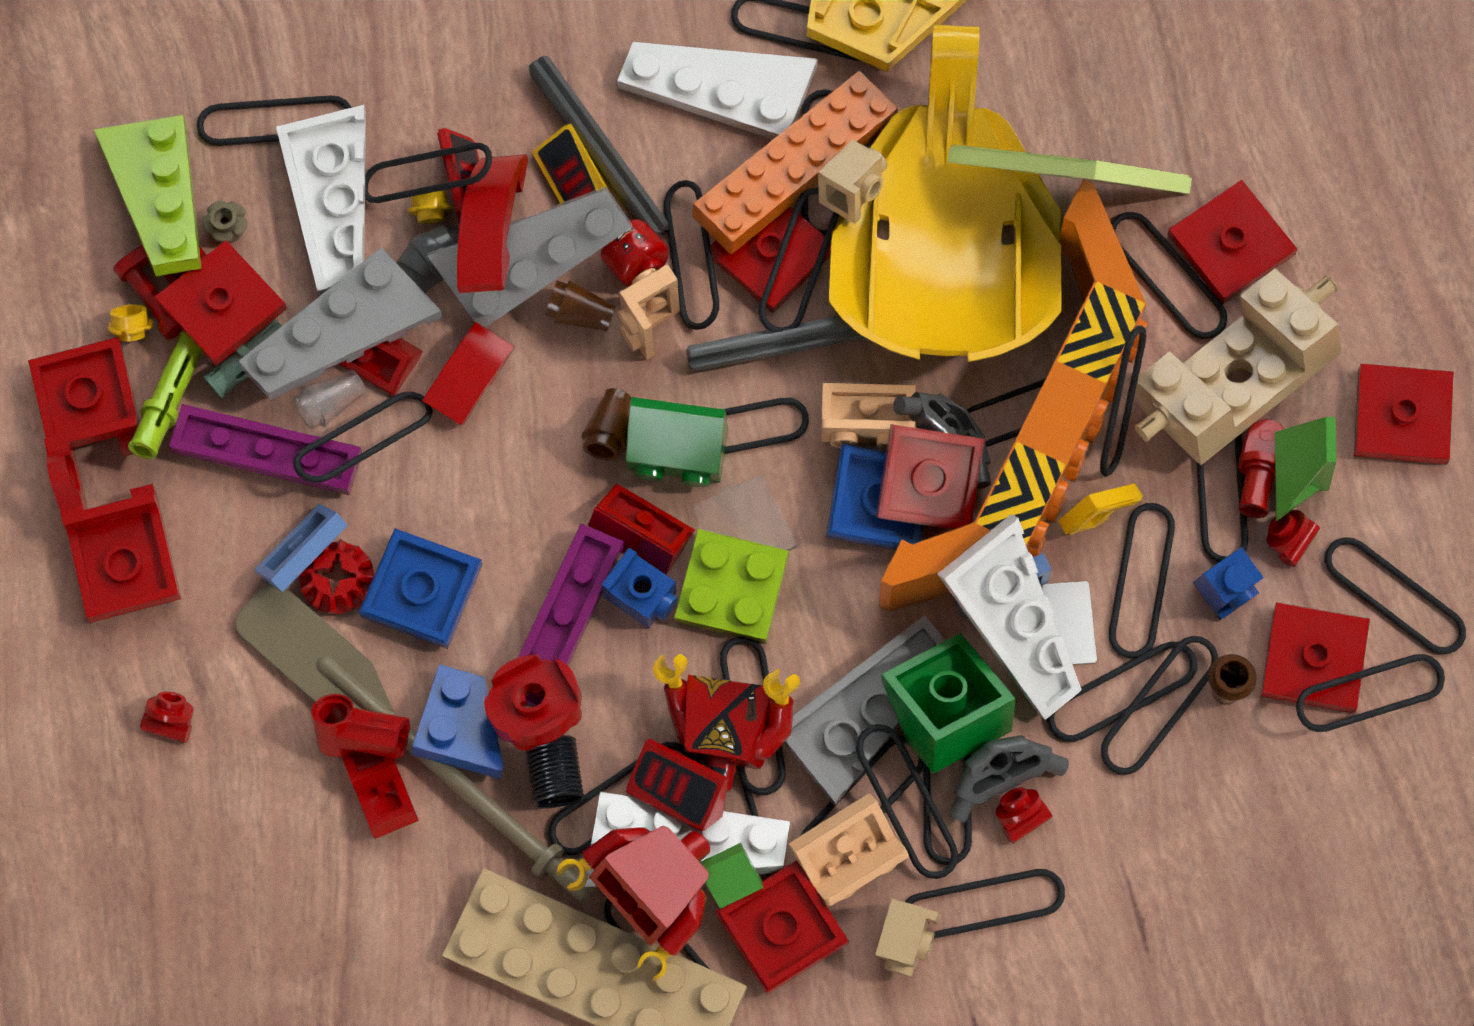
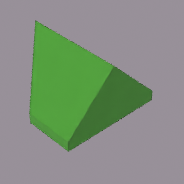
M1324 417L1275 432L1276 521L1317 492L1329 491L1336 465L1335 417Z

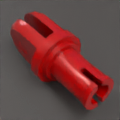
M1272 419L1258 420L1248 428L1244 436L1238 469L1245 476L1238 511L1250 518H1264L1268 515L1272 485L1276 481L1275 432L1285 428L1280 422Z

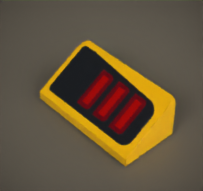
M571 123L559 129L531 152L559 204L607 187Z

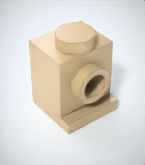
M852 139L818 172L819 203L854 224L861 219V206L866 201L874 200L882 188V173L887 169L885 158L877 150L867 148Z
M891 898L875 954L877 957L886 960L884 969L912 977L919 959L927 961L930 955L935 932L928 931L929 923L939 925L942 915L937 911Z

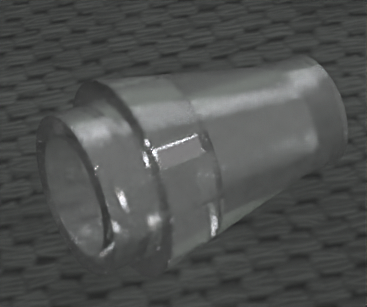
M350 370L345 374L301 387V393L294 396L293 400L299 415L309 428L314 429L319 425L325 428L357 398L366 394V390L358 374L354 370Z

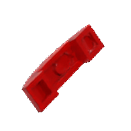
M526 154L492 157V164L486 176L477 183L467 185L458 235L457 288L459 293L500 291L505 289L510 262L506 241L515 193L523 192L528 165ZM482 157L477 162L470 178L481 171L486 160L485 157Z

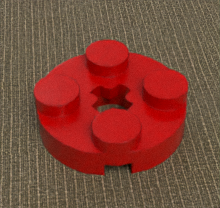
M539 655L521 656L503 665L491 679L493 686L489 691L488 697L485 694L484 699L485 712L495 732L502 739L511 742L516 749L528 751L536 746L550 743L561 737L581 720V690L573 671L561 660L554 658L555 662L551 660H541ZM534 693L537 698L545 695L539 705L532 708L524 707L527 704L526 696Z

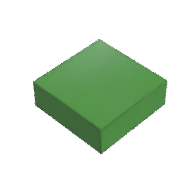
M742 843L736 844L700 862L709 873V878L705 883L720 909L764 888L762 880Z

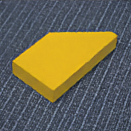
M1135 483L1089 494L1060 518L1058 523L1066 535L1094 529L1110 519L1109 516L1117 509L1131 505L1134 506L1142 500L1143 494Z

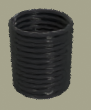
M562 735L550 743L525 751L528 760L532 799L535 806L542 808L560 807L579 802L583 799L584 790L581 784V771L579 770V757L577 756L578 749L576 747V738L573 736Z

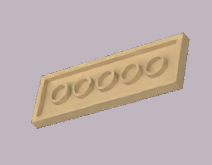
M483 868L442 955L451 962L593 1026H731L748 989L746 985L679 955H670L666 960L667 969L665 974L660 979L651 980L662 968L660 959L655 956L647 957L639 969L638 960L643 953L650 950L655 951L658 948L657 945L653 944L650 946L644 939Z

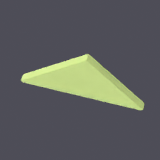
M954 144L953 147L949 146L947 161L956 164L1079 180L1084 179L1087 181L1190 194L1192 181L1189 175L1097 160Z

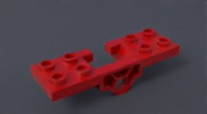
M119 337L28 360L46 437L44 443L47 452L48 475L60 510L63 526L67 531L87 620L89 623L180 600L179 586L157 492L153 483L130 489L132 498L88 509L74 448L118 437L122 454L124 456L132 455L133 453L129 450L128 445L132 441L140 423L123 347Z

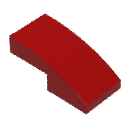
M475 322L453 352L422 401L459 425H464L487 387L494 382L515 346L480 323Z
M353 751L346 756H342L374 839L419 821L394 758Z

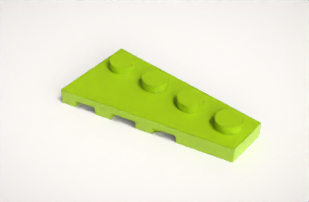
M184 115L94 129L97 141L104 153L128 213L132 218L155 276L202 269L187 125Z

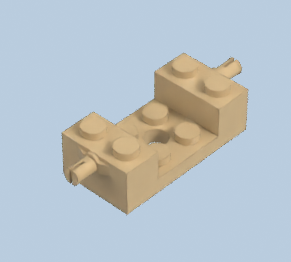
M1274 268L1240 295L1243 316L1185 362L1182 363L1169 351L1139 375L1136 387L1139 407L1148 417L1135 425L1138 435L1148 442L1150 438L1163 429L1200 465L1204 464L1341 354L1338 323L1325 313L1319 305L1334 292L1338 291L1336 282L1333 279L1330 280L1329 275H1325L1306 291L1295 286ZM1237 369H1245L1252 373L1250 379L1243 383H1234L1227 379L1228 375Z

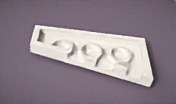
M633 42L618 77L617 84L618 88L773 140L797 120L817 68V59Z
M364 105L276 127L319 296L364 261L366 110Z
M1011 514L937 575L1036 713L1046 720L1082 689L1064 640L1057 632L1052 618L1054 613L1048 597L1043 594L1036 575L1038 570L1032 554L1028 552L1022 536L1024 531L1019 518Z
M600 792L591 845L613 829L644 827L653 831L661 826H666L680 840L691 831L701 833L708 841L711 850L701 861L742 843L759 875L774 874L783 869L790 822L723 811L722 818L705 831H700L635 797ZM593 869L588 871V880L584 887L596 886L595 883L589 878L591 873L594 871Z

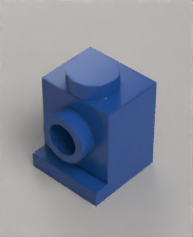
M1240 547L1203 573L1193 584L1219 620H1222L1259 594L1254 585L1264 577L1244 549Z
M628 548L602 583L603 597L649 629L657 618L661 621L665 620L678 601V597L675 596L677 592L676 581L637 556V552L631 548ZM639 581H645L651 585V589L643 594L636 592L634 587Z

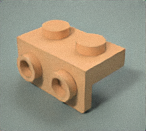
M668 264L657 271L654 268L645 270L634 278L631 286L620 292L622 309L617 312L623 324L619 328L629 348L633 352L640 349L647 360L655 355L652 328L680 312L678 282Z
M823 383L821 442H830L833 447L840 448L842 444L858 446V443H877L878 447L887 449L890 424L915 428L916 422L912 421L909 415H898L894 412L893 403L898 396L911 397L915 393L916 385Z
M870 793L788 843L796 860L827 906H832L838 901L848 899L857 889L876 877L889 873L897 864L909 856L906 848L895 837L877 800Z

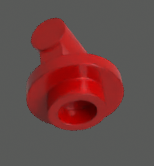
M1292 510L1278 521H1276V517L1271 521L1266 541L1280 555L1279 558L1285 564L1295 567L1320 530V527L1314 521L1308 519L1300 510Z
M170 691L160 692L157 696L147 700L145 713L140 723V730L187 743L192 729L190 724L194 711L193 706L186 702V698L179 693Z
M1023 787L1014 788L1001 797L1000 804L995 811L999 822L1003 826L1004 834L1012 844L1053 817L1048 807L1042 801L1038 791Z

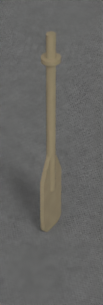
M267 584L238 613L236 618L238 633L315 702L325 695L341 694L347 696L352 701L354 708L395 715L373 663L289 589L286 588L281 592ZM410 729L408 746L406 749L411 754L412 746L417 734L412 729ZM413 755L535 862L531 872L536 877L541 879L549 874L581 903L592 893L593 887H583L577 891H570L566 888L570 883L575 882L579 875L571 868H568L561 875L557 874L558 865L562 862L561 858L565 851L559 844L555 843L547 848L456 767Z

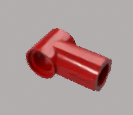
M341 694L325 695L319 698L312 706L311 715L317 745L324 755L342 757L353 751H359L395 759L403 757L408 746V737L411 729L409 718L354 708L352 701L347 696Z

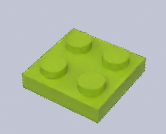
M698 529L675 614V622L736 637H746L766 644L789 558V550Z

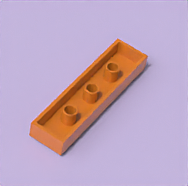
M860 71L856 72L694 202L692 217L730 255L733 254L796 203L801 193L817 186L818 172L852 139L863 146H866L875 139L889 120L897 114L898 107Z

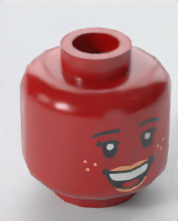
M630 220L632 228L601 248V260L621 283L627 287L632 285V281L640 273L651 268L657 271L664 267L668 260L667 245L643 220Z

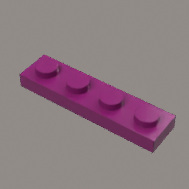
M185 404L181 406L169 443L172 453L345 495H350L359 465L358 463L336 477L322 483L305 481L295 472L293 460L301 449L322 437ZM330 440L306 454L301 459L300 466L309 475L321 476L360 455L362 450L359 446Z
M580 524L518 657L539 655L541 660L555 662L554 658L569 666L602 596V583L616 566L624 548V541ZM534 693L526 696V705L530 707L539 705L545 695L537 698Z

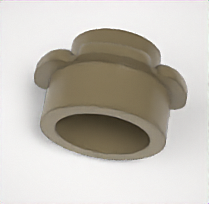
M219 200L212 203L207 209L208 214L202 219L204 231L207 234H211L213 239L220 243L225 240L229 243L237 241L247 228V220L244 218L246 212L235 201L226 203L224 200ZM227 217L229 222L222 224L221 219Z

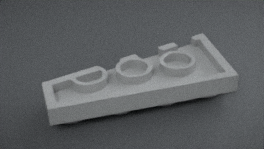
M607 187L552 206L550 209L535 215L525 216L510 222L506 241L510 262L505 289L500 291L459 293L457 288L458 243L429 252L427 256L474 322L487 327L632 228V223Z
M381 247L241 358L239 365L271 400L324 375V370L345 360L349 363L363 356L364 351L388 340L391 343L407 335L406 331L424 322L428 325L441 319V310Z
M925 615L793 715L792 733L784 744L834 806H836L864 770L856 752V743L860 733L868 726L876 724L887 725L894 730L900 725L882 683V674L946 641ZM877 731L866 737L863 743V751L868 763H870L888 740L889 734Z

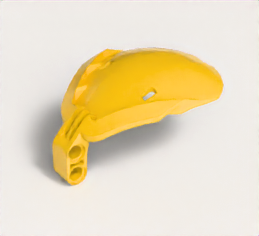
M933 25L928 106L914 105L903 108L889 120L870 147L881 153L887 162V169L882 173L883 185L879 194L874 200L866 201L861 206V219L854 224L839 215L836 227L832 231L829 303L841 319L859 335L891 352L920 360V354L967 356L968 362L999 356L1032 341L1045 331L1062 311L1061 244L1059 243L1061 210L1040 175L947 162L949 146L953 147V144L1026 153L1019 138L1005 118L998 112L987 108H974L980 27ZM880 219L889 222L888 240L877 238V222ZM1013 225L1015 227V243L1003 245L1002 229L1004 226Z

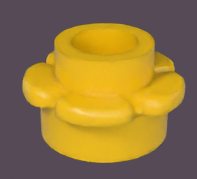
M437 191L412 196L411 208H408L407 212L410 215L417 216L419 224H432L445 221L444 214L451 211L453 207L451 204H448L447 192Z
M123 305L110 311L111 322L108 323V331L117 335L120 341L132 342L143 339L145 337V330L153 327V320L148 319L147 308L143 305Z

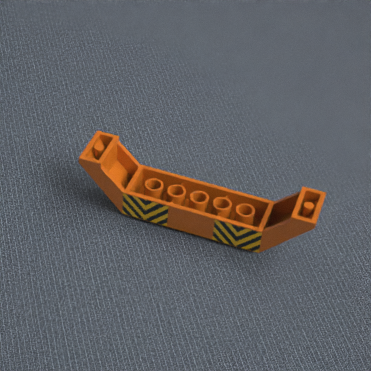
M1082 180L1063 218L1059 238L1061 254L1068 257L1084 303L975 522L915 544L901 540L881 579L878 607L893 611L951 594L937 574L1011 514L1019 518L1024 531L1022 536L1028 552L1033 557L1039 555L1045 544V535L1050 526L1046 521L1049 520L1055 523L1066 501L1065 495L1070 485L1066 480L1075 483L1086 460L1084 456L1090 444L1086 440L1094 443L1101 431L1106 418L1104 415L1109 403L1113 402L1127 338L1136 326L1142 325L1147 329L1149 323L1142 320L1146 307L1144 297L1094 184L1087 180ZM1139 334L1132 345L1128 365L1129 362L1133 364L1135 361Z

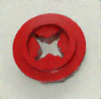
M340 539L337 542H331L299 575L300 588L306 600L314 608L329 614L347 613L363 603L374 578V569L371 560L359 546ZM337 560H339L343 573L351 577L341 579L338 587H335V594H332L333 590L329 579L322 577L321 574L332 572L334 565H337Z

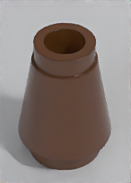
M557 280L545 315L555 318L554 323L595 330L600 329L607 332L616 306L609 304L604 299L571 280L568 281V284Z
M610 388L605 391L604 397H602L581 435L584 440L583 449L589 455L597 459L612 461L617 459L619 453L626 449L631 396L627 392L616 388Z
M1228 654L1221 656L1212 664L1209 670V683L1213 697L1221 704L1230 705L1244 699L1255 688L1257 681L1255 668L1250 661L1240 655ZM1225 682H1230L1235 688L1227 687Z

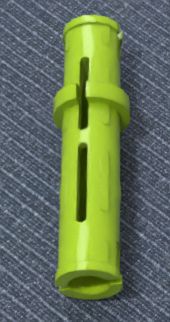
M183 331L179 333L177 343L151 399L145 400L140 410L143 417L132 441L128 445L129 450L133 454L143 459L153 460L157 456L167 429L175 425L179 416L177 407L202 354V351Z

